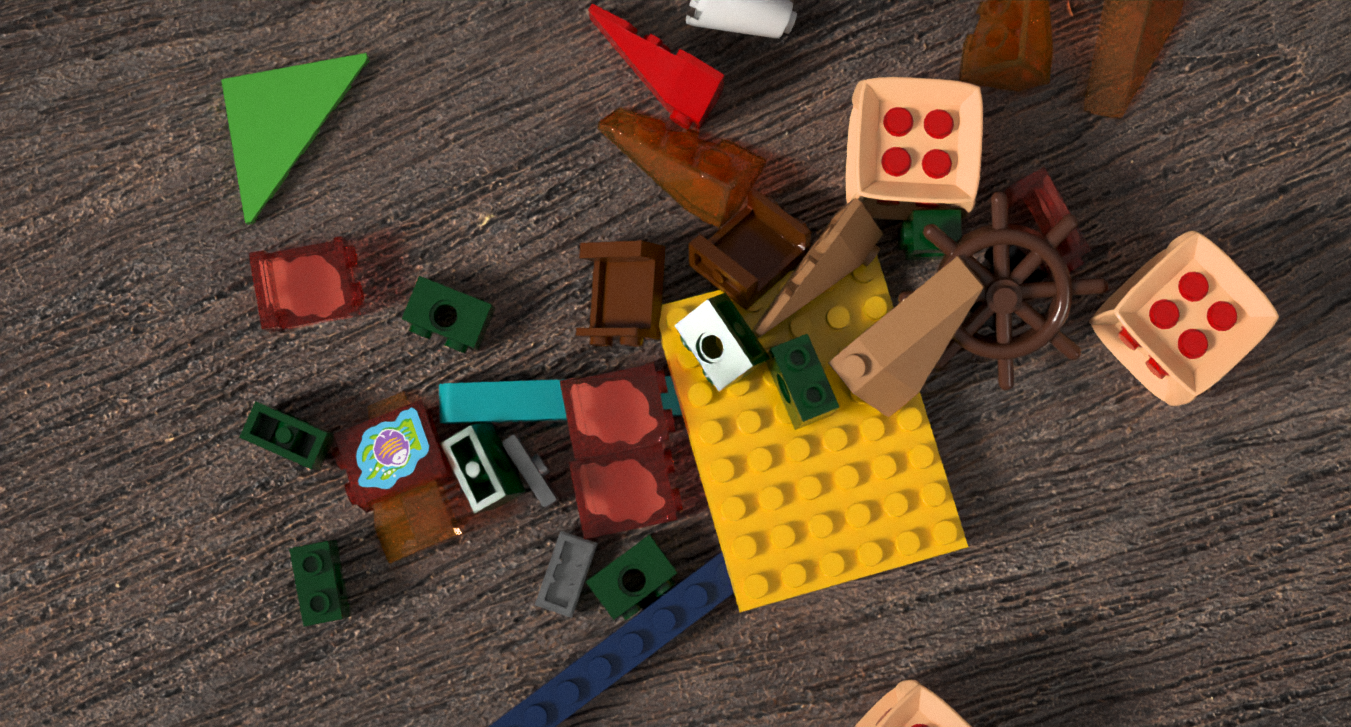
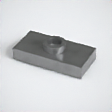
M516 434L504 440L502 445L543 507H550L559 501V498L544 477L550 471L537 453L531 457Z
M560 531L535 605L572 618L598 543Z

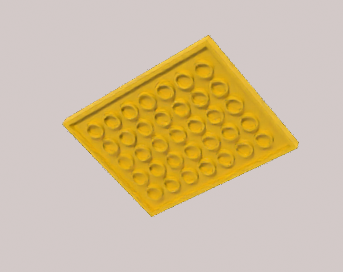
M877 255L867 267L861 264L758 338L768 353L772 347L808 334L839 404V408L831 416L795 430L766 362L738 383L718 391L715 385L705 378L703 368L694 354L683 345L680 333L674 325L707 299L722 294L721 290L662 305L659 322L660 340L740 613L968 547L921 393L919 392L888 418L854 395L828 364L837 354L894 308ZM794 271L788 272L747 310L731 299L751 330ZM716 336V344L723 351V344Z

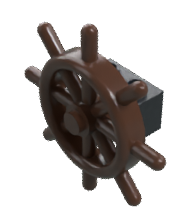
M997 191L991 197L992 225L973 230L957 242L935 224L926 225L923 229V234L945 254L937 272L959 255L985 286L970 310L972 314L958 328L934 368H942L962 347L980 357L997 359L999 387L1002 390H1010L1014 386L1013 359L1031 354L1049 342L1070 360H1076L1081 356L1080 347L1060 331L1068 317L1072 296L1105 293L1108 289V282L1104 278L1071 280L1068 267L1057 247L1077 227L1078 219L1075 215L1066 214L1046 236H1043L1028 227L1008 224L1007 195L1002 191ZM988 248L984 254L985 260L982 263L973 257L975 253ZM1043 261L1049 266L1053 281L1041 282L1048 275ZM914 291L902 292L898 298L899 303ZM1053 297L1051 305L1044 316L1024 300ZM1012 312L1032 328L1022 334L1013 336ZM985 323L993 331L996 330L997 338L987 337L976 332Z

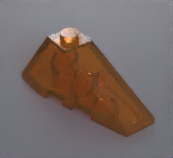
M1049 0L981 1L976 12L980 15L974 34H967L963 44L959 80L974 85L1011 91H1021L1050 84L1053 41Z

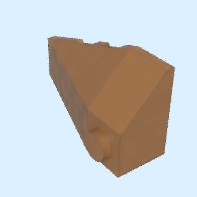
M854 198L833 216L752 329L757 339L861 264L867 267L881 249L876 243L883 233L862 202Z
M958 255L837 354L828 364L854 395L889 418L921 391L930 373L941 359L946 347L962 325L985 286Z

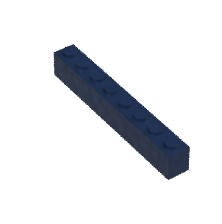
M722 550L486 727H556L734 593Z

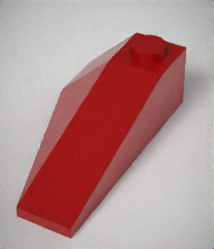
M592 3L588 9L590 20L662 106L671 113L669 118L685 129L693 126L700 130L723 93L725 75L682 49H679L676 55L672 54L671 50L663 44V41L651 33L643 38L636 35L638 30L631 23Z

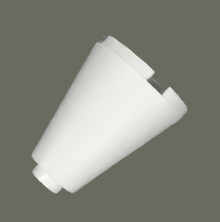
M690 0L689 6L696 10L694 18L686 15V24L695 27L779 39L783 33L789 34L791 32L797 13L792 11L793 3L790 0Z

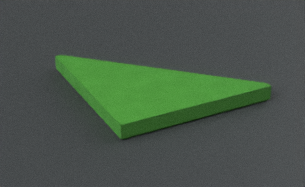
M367 53L221 79L244 220L247 225L255 223L258 219L257 216L270 198H273L288 177V172L320 132V127L333 110L335 111L352 87L351 84L362 68L367 66L369 63Z

